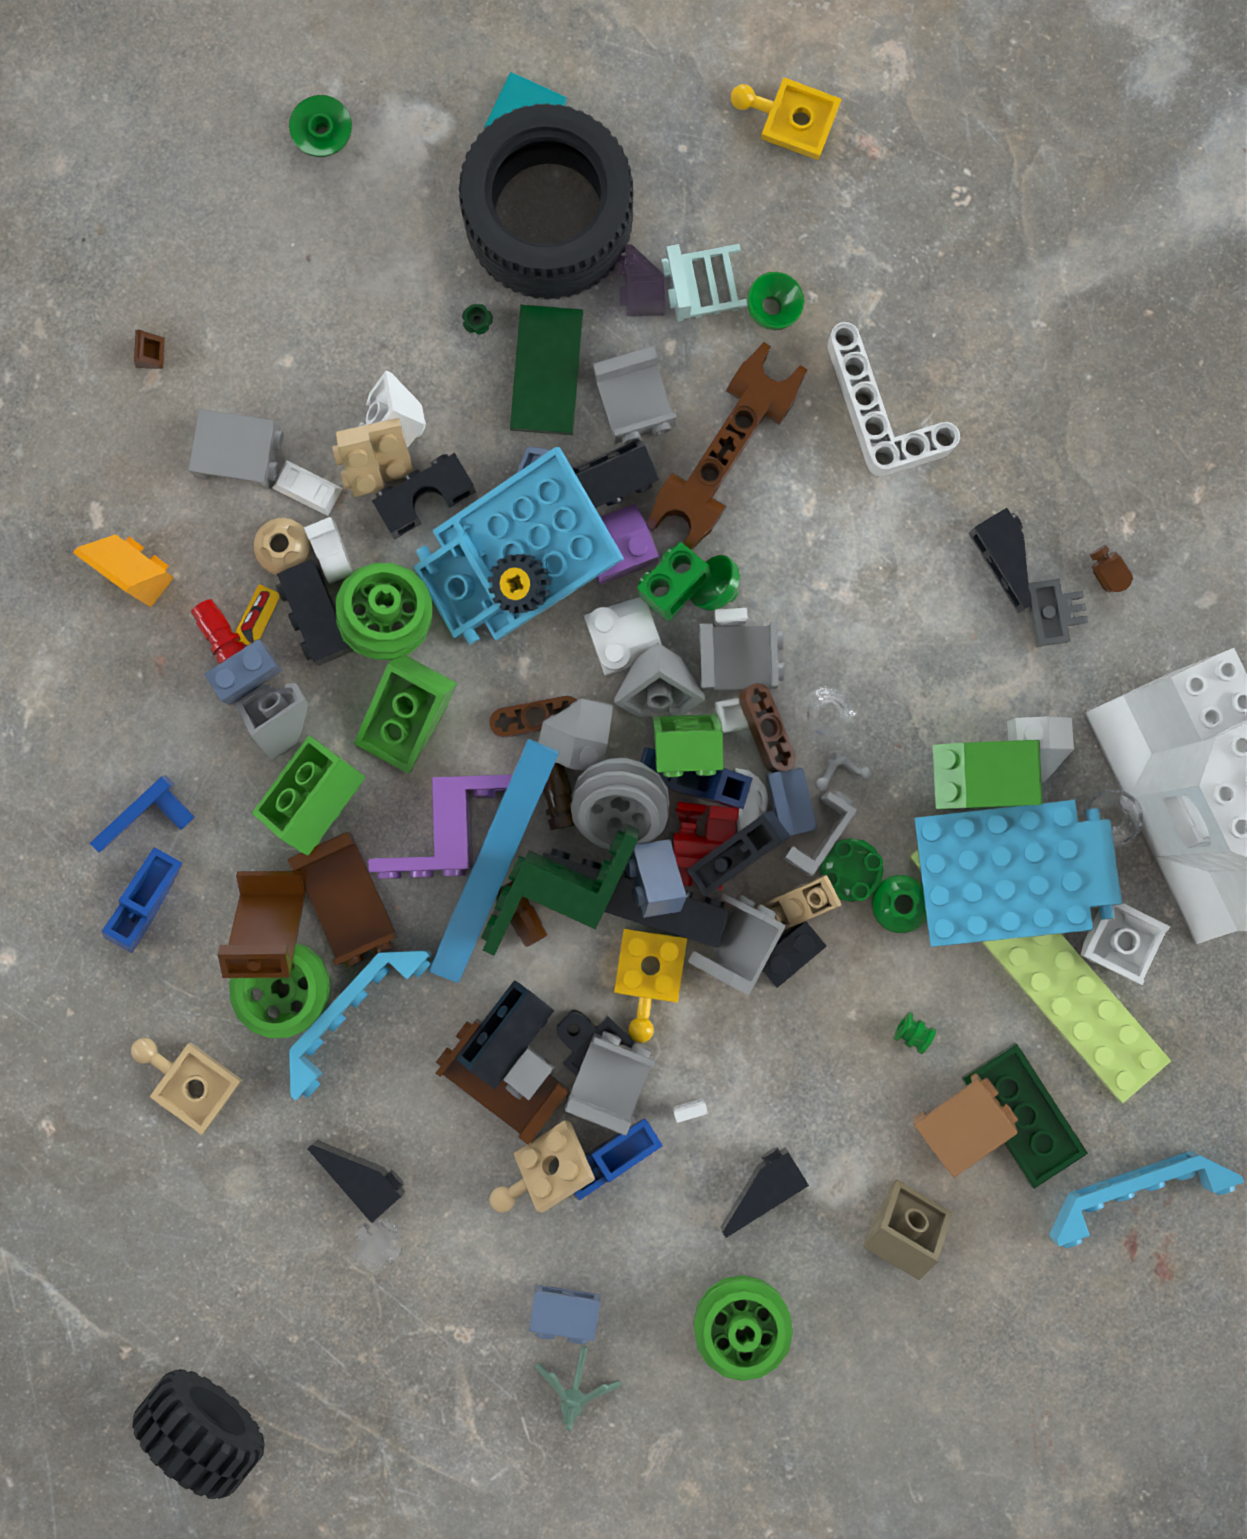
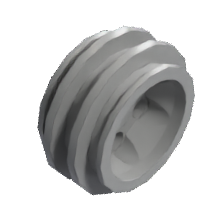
M628 758L607 759L588 767L578 777L572 794L571 813L574 824L588 840L601 848L609 850L617 830L619 829L624 832L627 824L639 829L636 844L652 842L663 832L669 816L668 808L670 801L668 787L660 775L643 763Z

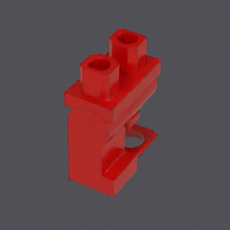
M686 802L675 803L674 811L679 819L680 829L679 832L673 833L672 849L683 885L692 886L693 879L686 871L688 868L735 835L736 822L739 816L738 808L707 806L704 836H698L696 834V821L706 811V805Z

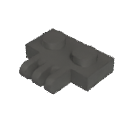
M1059 578L1029 583L1031 603L1029 609L1036 648L1071 641L1068 626L1088 623L1087 616L1074 617V613L1086 610L1085 603L1072 605V600L1084 598L1083 591L1062 594Z

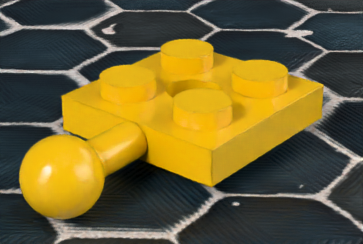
M785 77L782 79L774 102L756 96L752 87L747 84L737 85L730 95L732 105L738 110H747L752 107L769 114L761 134L762 140L818 161L842 101L839 97ZM796 113H805L809 117L810 122L806 125H798L794 122L793 116Z
M623 929L614 993L639 997L637 1018L633 1019L628 1026V1033L633 1041L645 1043L653 1036L654 1027L649 1020L652 999L678 1003L687 938ZM652 956L659 961L660 969L655 975H647L642 971L641 963L644 958Z

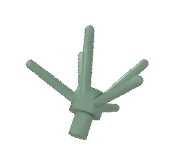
M582 1346L580 1350L573 1386L565 1391L554 1372L549 1374L540 1363L535 1364V1368L562 1400L560 1405L563 1413L562 1422L566 1425L568 1431L572 1430L575 1418L582 1413L584 1405L621 1386V1381L618 1380L609 1385L603 1384L586 1395L579 1390L587 1353L586 1346Z

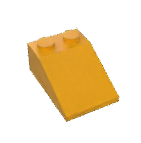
M114 534L79 546L73 552L123 591L149 607L154 605L174 579L172 575L166 572L169 565L155 555L151 559L147 558L141 553L144 547L130 536L123 540Z

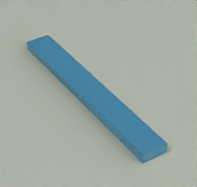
M530 739L527 740L428 972L459 983L559 751Z

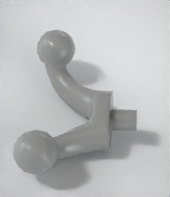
M840 750L833 751L835 758L828 760L826 774L824 778L816 781V788L823 791L828 787V783L838 765H843L846 769L861 776L863 779L871 778L873 771L869 767L859 769L852 763L848 755L841 756Z

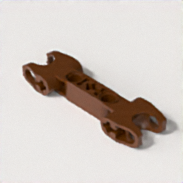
M765 342L742 363L726 390L727 393L739 400L688 480L686 481L673 472L670 474L658 492L656 502L646 522L648 530L653 532L668 516L676 515L682 517L687 521L690 528L684 545L691 551L711 533L726 509V505L714 499L713 496L763 419L767 417L778 425L782 423L794 404L798 389L807 373L806 368L800 365L786 380L775 381L770 379L763 369V364L771 348ZM738 417H747L752 425L748 428H740L736 425L735 420ZM730 444L732 446L731 451L728 450L723 456L722 462H720L718 457L721 447ZM705 469H713L718 477L716 480L706 481L702 478L701 472Z

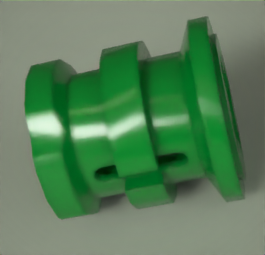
M908 1012L897 1026L893 1039L896 1041L903 1039L905 1040V1045L910 1048L914 1046L919 1054H923L931 1045L936 1035V1029L933 1027L928 1029L925 1027V1022L920 1019L915 1021L913 1013Z

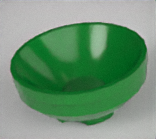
M768 272L759 276L751 285L747 295V309L752 319L759 326L773 331L783 330L794 324L801 316L804 309V294L797 281L791 276L782 272ZM765 299H773L778 303L779 312L777 314L770 315L764 311L763 301Z
M716 555L706 561L712 577L691 598V602L698 608L705 611L720 609L729 602H733L738 596L740 571L738 565L725 555Z
M895 875L883 880L873 893L871 899V908L876 921L883 928L895 933H907L919 928L926 920L922 884L913 877L906 875ZM905 894L912 899L913 907L907 914H901L895 909L894 902L899 895Z

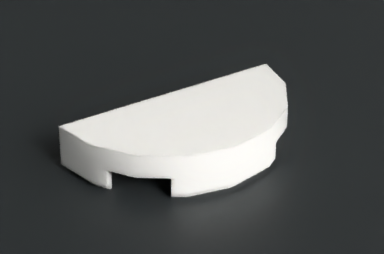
M735 768V772L753 778L744 809H739L737 832H739L767 812L769 798L765 785L756 775L748 770Z

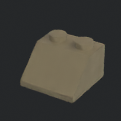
M896 1180L871 1221L863 1247L917 1280H920L938 1263L953 1212L901 1181Z

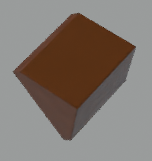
M139 329L135 330L134 364L136 368H163L165 337Z

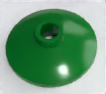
M314 95L302 100L294 108L289 120V131L293 142L302 152L314 157H327L336 154L345 147L352 133V120L347 108L336 98L327 95ZM321 127H326L328 129V131L324 134L317 133L318 129Z

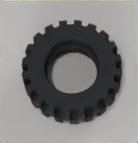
M185 1369L174 1370L166 1373L135 1410L132 1423L134 1436L140 1441V1447L143 1452L151 1457L150 1460L153 1464L159 1466L167 1477L176 1480L178 1485L184 1489H190L198 1496L206 1495L208 1499H221L230 1496L262 1458L265 1446L263 1433L259 1432L260 1427L256 1421L252 1420L251 1414L239 1404L236 1398L226 1393V1390L221 1386L215 1385L210 1379L205 1376L201 1377L196 1372H187Z

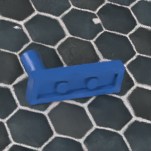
M164 775L94 838L90 844L98 853L101 852L152 804H155L180 830L191 822L195 816L169 791L174 783L167 775Z

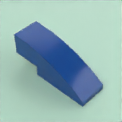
M154 847L118 900L119 906L101 931L104 938L133 953L165 900L182 866V862Z
M646 1118L630 1126L627 1136L618 1133L585 1154L595 1180L573 1193L577 1200L583 1199L606 1182H611L663 1146Z

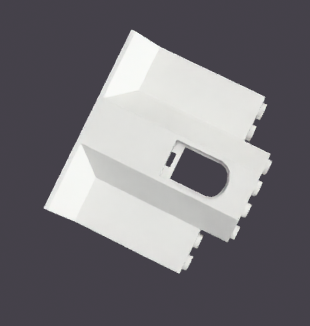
M1231 648L1166 674L1085 712V716L1196 944L1236 931H1247V673L1235 648Z

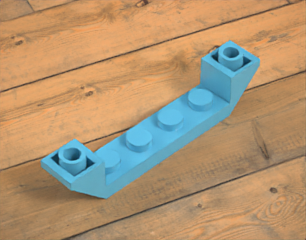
M429 950L378 953L289 1049L291 1097L295 1101L303 1095L309 1098L321 1085L317 1079L323 1072L306 1058L305 1054L307 1053L311 1057L323 1045L324 1041L320 1038L328 1029L334 1032L346 1020V1017L342 1014L351 1005L356 1008L368 996V993L364 990L373 981L379 984L390 972V969L387 967L389 963L406 979L411 978L413 975L419 978L431 965L428 959L432 953Z
M1187 1151L1069 1192L1049 1235L1051 1240L1058 1246L1063 1245L1064 1248L1077 1246L1082 1243V1238L1090 1236L1082 1210H1085V1212L1097 1211L1104 1207L1103 1203L1113 1199L1117 1202L1129 1200L1135 1196L1134 1192L1145 1188L1146 1191L1160 1189L1165 1186V1181L1174 1178L1186 1180L1196 1175L1195 1171L1198 1172L1203 1188L1213 1193L1216 1192L1217 1195L1234 1191L1235 1185L1244 1183L1241 1175L1201 1155Z

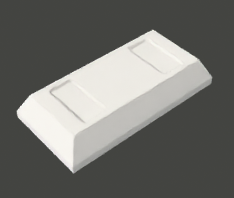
M287 460L272 489L326 516H329L343 490V488Z

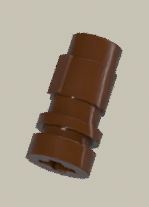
M510 881L505 885L512 887L514 881ZM505 885L500 887L495 899L496 902L498 901ZM522 896L510 923L524 946L528 947L548 934L533 905L530 904L527 898Z

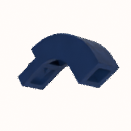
M649 747L644 748L640 761L660 775L668 790L738 809H744L753 780L752 777L723 768L724 770H716V774L710 776L697 775L696 771H683L682 776L666 777L663 776V772H657L655 749Z

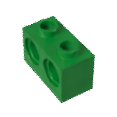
M680 541L675 548L670 547L665 551L660 559V564L653 571L649 570L641 577L637 590L640 598L669 622L712 575L709 565ZM681 564L691 566L685 573L675 571ZM659 587L669 588V591L663 596L654 595L655 590Z

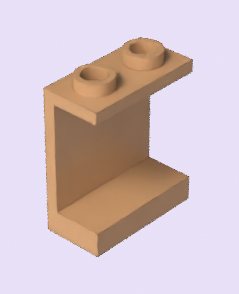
M977 1073L971 1076L972 1083L928 1114L923 1110L913 1117L915 1128L953 1178L1018 1133L1015 1125L1018 1118L1007 1104L1003 1107L995 1098L998 1094L995 1087L987 1078L981 1080Z

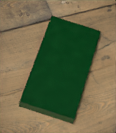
M520 304L510 431L573 436L583 309Z
M1013 1043L961 1077L966 1086L972 1083L971 1076L977 1073L981 1080L987 1078L998 1092L995 1098L1002 1107L1007 1104L1018 1118V1121L1015 1122L1018 1133L1007 1140L1004 1145L1032 1188L1035 1189L1088 1154L1017 1043Z

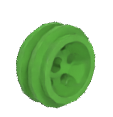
M372 563L355 570L343 581L336 596V625L343 641L356 653L373 660H393L411 654L425 641L431 627L432 598L425 583L412 570L394 563ZM406 604H410L413 609V612L406 613L403 611L402 607ZM359 606L366 610L365 614L361 616L354 613V610ZM395 624L403 626V628L397 631H392V626ZM375 625L380 629V631L370 630L368 627Z
M296 942L293 958L294 968L291 970L290 978H230V1003L237 1019L251 1032L267 1038H289L309 1029L324 1013L330 998V976L323 960L308 946ZM302 977H306L308 989L302 988L300 980ZM280 979L283 984H289L290 986L289 994L286 997L283 992L277 991V983ZM254 988L262 990L263 996L260 1000H255L253 996ZM295 1000H299L303 1004V1009L299 1013L294 1012L292 1009V1003ZM271 1006H276L279 1009L277 1018L268 1015V1009Z
M746 1275L724 1278L708 1288L697 1304L693 1321L697 1349L707 1365L723 1377L740 1381L762 1378L776 1369L789 1352L793 1335L790 1312L779 1292L764 1280ZM746 1300L747 1305L743 1309H737L734 1306V1302ZM766 1308L769 1311V1316L763 1320L757 1317L758 1310ZM718 1313H724L727 1316L725 1323L718 1324L715 1322L714 1319ZM745 1326L752 1328L750 1334L744 1333L742 1337L735 1334L737 1329L743 1330ZM762 1334H770L771 1336L769 1337L768 1341L765 1344H762ZM720 1338H727L729 1346L723 1349L717 1344V1341ZM751 1351H752V1353H749V1354H740V1352H744V1353H745V1352H751Z

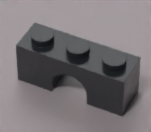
M455 453L450 456L443 454L431 462V467L422 472L415 470L404 477L403 480L405 482L394 488L393 486H387L376 494L377 498L373 499L372 502L394 539L422 524L416 514L415 505L418 498L423 494L430 492L439 494L450 508L476 493L472 481Z

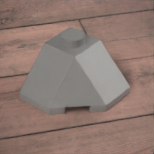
M656 643L634 660L614 701L616 705L636 717H651L650 712L669 711L670 716H681L703 702L705 694L681 657L661 644Z
M297 683L286 684L281 689H274L272 685H261L235 703L251 737L271 761L287 753L294 745L299 743L308 702Z
M585 698L578 699L570 704V707L543 721L538 743L559 751L556 763L571 769L585 771L588 767L604 761L613 705Z

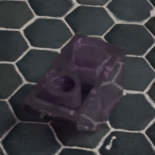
M625 244V255L619 256V275H626V286H620V306H626L627 316H664V274L632 244Z

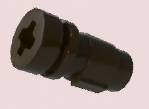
M555 763L543 789L544 798L548 805V809L545 810L546 815H550L551 818L548 820L550 831L575 826L571 813L572 790L568 774H566L565 766Z

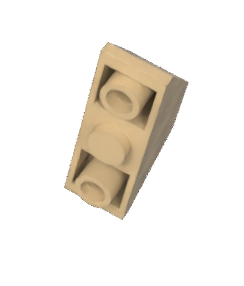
M822 875L760 905L777 913L774 919L784 924L785 930L835 909L842 904L828 876Z

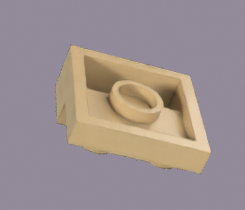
M399 418L336 432L338 445L332 446L334 458L337 465H344L345 470L341 471L343 486L345 490L351 489L354 497L379 492L385 488L384 482L404 478L414 471Z

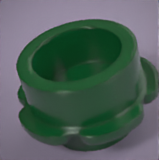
M472 304L462 314V319L464 320L463 327L469 333L484 334L489 330V325L493 322L492 313L482 304ZM476 317H479L480 321L475 322L474 319Z

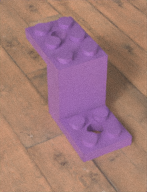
M512 774L432 777L434 856L368 859L369 872L378 873V879L401 878V872H410V877L414 878L434 877L433 871L443 870V876H466V869H472L471 793L476 798H495V792L506 791Z

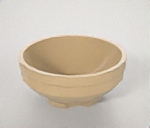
M276 518L268 521L258 530L254 539V553L259 564L266 571L277 575V573L308 561L312 553V544L300 523L292 519ZM276 535H285L288 538L289 545L283 552H274L271 549V540Z

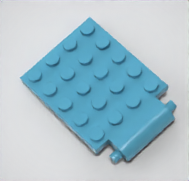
M555 447L432 530L442 548L433 554L430 553L426 545L417 549L415 552L421 562L413 566L419 578L425 583L433 603L453 638L457 639L464 636L468 645H471L480 639L474 629L486 623L494 639L500 640L623 561L624 557L561 448ZM525 554L535 557V560H541L544 563L542 568H547L550 573L546 575V579H551V585H547V590L551 591L549 596H544L543 599L546 602L543 605H538V609L534 611L509 613V610L499 608L500 603L495 604L492 598L495 595L494 593L489 594L488 588H492V583L488 582V577L494 575L490 570L493 566H498L497 561L500 558H506L505 556Z
M1075 800L914 818L930 947L1093 930L1090 908L1096 907L1100 909L1101 920L1113 919V906L1123 903L1111 820H1100L1099 808L1086 810L1087 821L1078 822Z

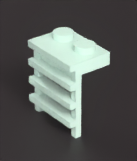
M679 244L666 246V258L661 259L664 278H669L671 289H667L670 308H675L677 322L684 321L686 318H701L702 315L712 313L717 315L722 311H738L739 308L747 307V299L738 300L729 254L741 251L740 244L682 255ZM716 256L722 257L730 302L721 304L719 303L711 257ZM703 259L712 302L711 306L701 307L692 264V261Z

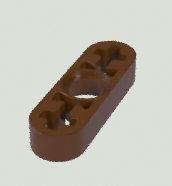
M761 683L745 687L740 692L739 703L764 766L772 773L790 770L795 764L796 756L770 690ZM758 694L760 700L752 703L750 697ZM766 710V714L756 716V713ZM763 720H768L773 725L774 732L771 737L765 736L761 731ZM778 740L779 744L771 747L768 746V743ZM782 753L784 759L776 763L774 757Z
M561 696L500 708L491 715L490 728L495 735L501 738L541 731L542 724L533 726L527 722L526 716L529 710L532 708L541 709L545 713L544 720L550 717L547 705L553 704V711L563 708L562 703L568 702L570 706L577 699L572 696ZM522 710L521 720L525 726L524 729L518 730V723L510 724L508 726L509 730L503 732L501 727H496V722L500 721L501 715L506 714L508 719L517 718L515 712Z

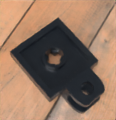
M572 1009L557 1024L559 1038L573 1051L563 1061V1064L576 1077L594 1033L602 1036L603 1031L616 1035L621 1038L620 1044L632 1048L633 1044L637 1043L608 1015L596 1027L582 1012ZM575 1023L579 1025V1030L575 1033L568 1030L570 1024Z

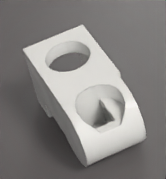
M329 517L304 527L329 584L349 577L353 570L334 520Z

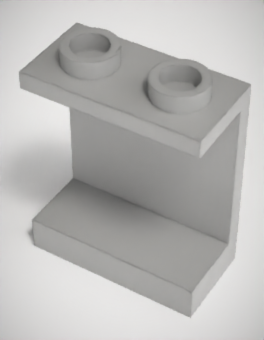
M654 346L593 364L594 377L615 444L623 442L626 445L635 440H641L642 435L652 432L654 436L662 435L671 431V427L675 426L676 415L675 412H671L657 367L658 357Z
M199 409L188 471L195 478L208 480L209 475L256 482L264 489H270L271 482L276 481L278 475V462H275L277 450H281L283 446V431H280L281 428L275 420Z
M770 622L769 626L713 627V623L700 624L699 664L701 690H743L745 687L755 683H761L769 690L777 689L779 681H784V662H778V650L783 649V630H777V622Z
M839 791L833 794L828 792L822 795L819 800L838 813L839 817L812 857H808L793 846L786 848L780 857L781 860L805 876H813L857 811L851 807L853 801Z
M723 894L721 899L736 907V910L722 934L718 948H715L710 959L693 951L688 963L733 988L750 995L785 925L774 919L777 914L774 911L760 904L756 910L753 908L755 902L738 894L736 899Z
M603 1031L602 1036L594 1033L565 1104V1111L627 1136L631 1126L630 1118L651 1067L654 1068L656 1060L650 1056L652 1051L643 1046L633 1044L632 1048L620 1044L621 1038L605 1031Z

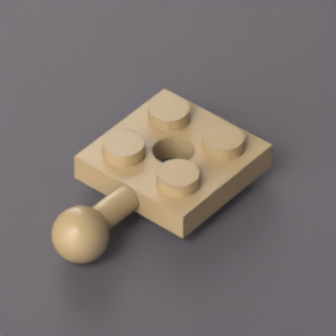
M140 1038L131 1047V1056L136 1062L141 1064L151 1063L165 1074L150 1095V1098L201 1135L207 1131L243 1081L192 1043L186 1045L174 1063L157 1053L155 1042L149 1038ZM196 1079L203 1083L204 1093L201 1097L196 1098L189 1093L188 1085L191 1080Z
M564 1120L533 1140L529 1145L527 1144L513 1153L523 1179L509 1188L505 1186L495 1188L490 1194L489 1202L496 1212L505 1213L513 1208L515 1198L528 1191L536 1211L543 1213L594 1181V1175L571 1122ZM554 1158H557L559 1160L558 1170L555 1174L550 1175L549 1164Z

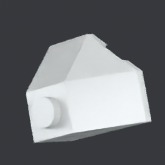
M385 371L369 393L366 405L370 408L366 415V424L360 422L359 427L399 418L407 447H409L416 437L422 435L426 426L422 405L391 372Z
M1044 716L1014 718L1007 721L1008 741L1040 740L1042 783H1045L1074 750L1072 718Z

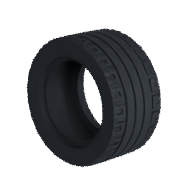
M545 103L516 108L512 112L505 113L500 118H496L490 126H486L483 132L477 136L476 142L471 144L470 151L466 153V161L461 166L462 172H460L458 188L466 234L471 249H473L476 259H479L480 265L486 269L489 276L494 277L495 281L503 283L505 288H510L515 293H523L526 297L531 296L537 299L539 297L548 300L550 298L560 299L563 296L571 297V295H578L581 291L589 290L594 284L600 283V279L606 278L609 272L613 271L616 267L615 264L621 260L622 253H625L632 231L633 178L631 176V167L628 165V158L623 153L622 145H618V139L611 135V131L605 128L603 123L594 120L590 114L587 115L584 111H577L573 107H566L561 104L551 105ZM540 164H557L580 173L593 186L600 200L594 218L582 232L559 243L538 244L516 236L500 221L496 214V207L502 190L519 172Z

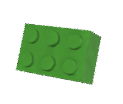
M309 735L253 810L252 814L282 841L309 856L333 821L338 818L341 810L352 795L357 792L366 776L334 751Z

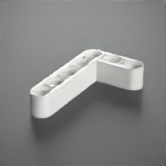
M849 322L837 324L832 329L829 337L828 351L869 471L879 477L887 476L948 456L960 440V432L952 423L941 422L894 437L858 329ZM840 335L846 336L851 341V344L842 346L837 343L836 337ZM856 365L860 369L861 374L857 376L850 375L846 371V366ZM864 394L869 397L871 404L860 405L855 396ZM870 423L876 424L880 428L881 434H869L865 425ZM936 435H946L950 440V445H940L936 440ZM910 443L917 445L920 449V455L914 456L909 454L906 450V445ZM885 453L889 456L891 463L889 465H881L877 462L875 455Z

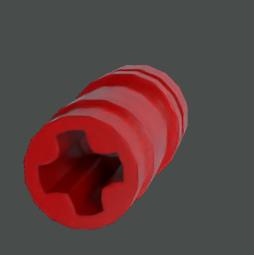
M213 599L199 603L190 611L205 639L211 644L210 650L213 655H217L215 658L219 664L246 647L243 642H239L241 640L238 633H233L229 622L222 611L218 609Z

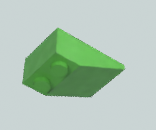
M407 655L393 659L387 664L354 744L408 774L411 773L446 711L458 683Z
M717 714L653 716L657 772H663V776L678 777L683 775V771H696L697 775L710 776L715 775L716 770H724L723 730Z
M1040 740L963 742L933 745L936 809L960 810L1043 805Z

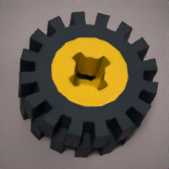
M525 554L505 556L506 558H500L497 561L498 566H493L490 570L494 575L488 577V582L492 583V588H488L489 594L494 593L495 595L492 598L495 604L500 603L499 608L509 610V613L534 611L538 609V605H543L546 602L543 599L544 596H549L551 591L547 590V585H551V579H546V575L550 573L547 568H542L544 563L541 560H535V557Z

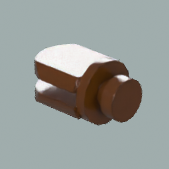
M1103 545L1090 554L1093 561L1097 560L1091 566L1092 572L1106 592H1122L1131 585L1133 575L1121 555H1118L1116 551L1108 554L1109 548L1107 545Z

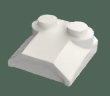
M640 597L607 608L601 607L592 613L584 615L604 676L631 668L637 657L656 643L661 644L649 607Z
M1124 903L1113 906V919L1101 920L1099 909L1092 923L1093 930L1088 931L1083 942L1081 956L1092 963L1099 964L1143 985L1144 977L1170 926Z

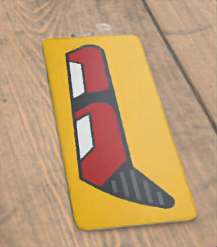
M261 584L257 586L235 632L241 638L239 642L250 645L256 640H260L280 598L278 592Z

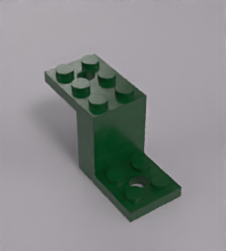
M627 824L624 832L619 829L617 830L610 845L609 853L613 854L611 860H603L596 875V880L531 850H528L525 858L519 855L508 878L514 881L512 887L505 885L494 908L500 911L498 916L491 915L480 938L486 941L482 951L495 956L522 896L596 930L638 841L639 829Z

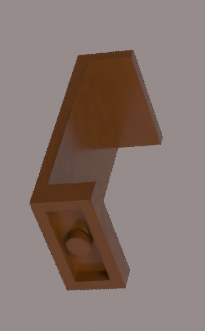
M345 832L315 846L309 856L299 853L287 859L292 871H302L305 890L336 958L333 959L335 966L344 963L345 967L348 968L363 961L362 954L372 949L376 955L393 947L391 941L398 938V935L351 833Z
M237 871L236 878L240 896L229 944L220 945L218 950L222 978H290L306 895L302 871Z
M476 1019L473 1024L467 1021L455 1036L460 1040L455 1048L451 1050L447 1047L436 1061L440 1068L435 1074L439 1077L444 1075L516 1130L519 1133V1138L529 1145L568 1094L569 1088L549 1074L529 1100L524 1096L521 1099L513 1096L505 1088L508 1083L504 1080L500 1082L496 1089H493L455 1059L482 1023L479 1019Z

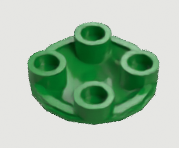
M855 838L837 841L819 868L820 876H828L838 898L849 902L864 901L872 895L881 884L884 872L883 859L877 850L866 841Z

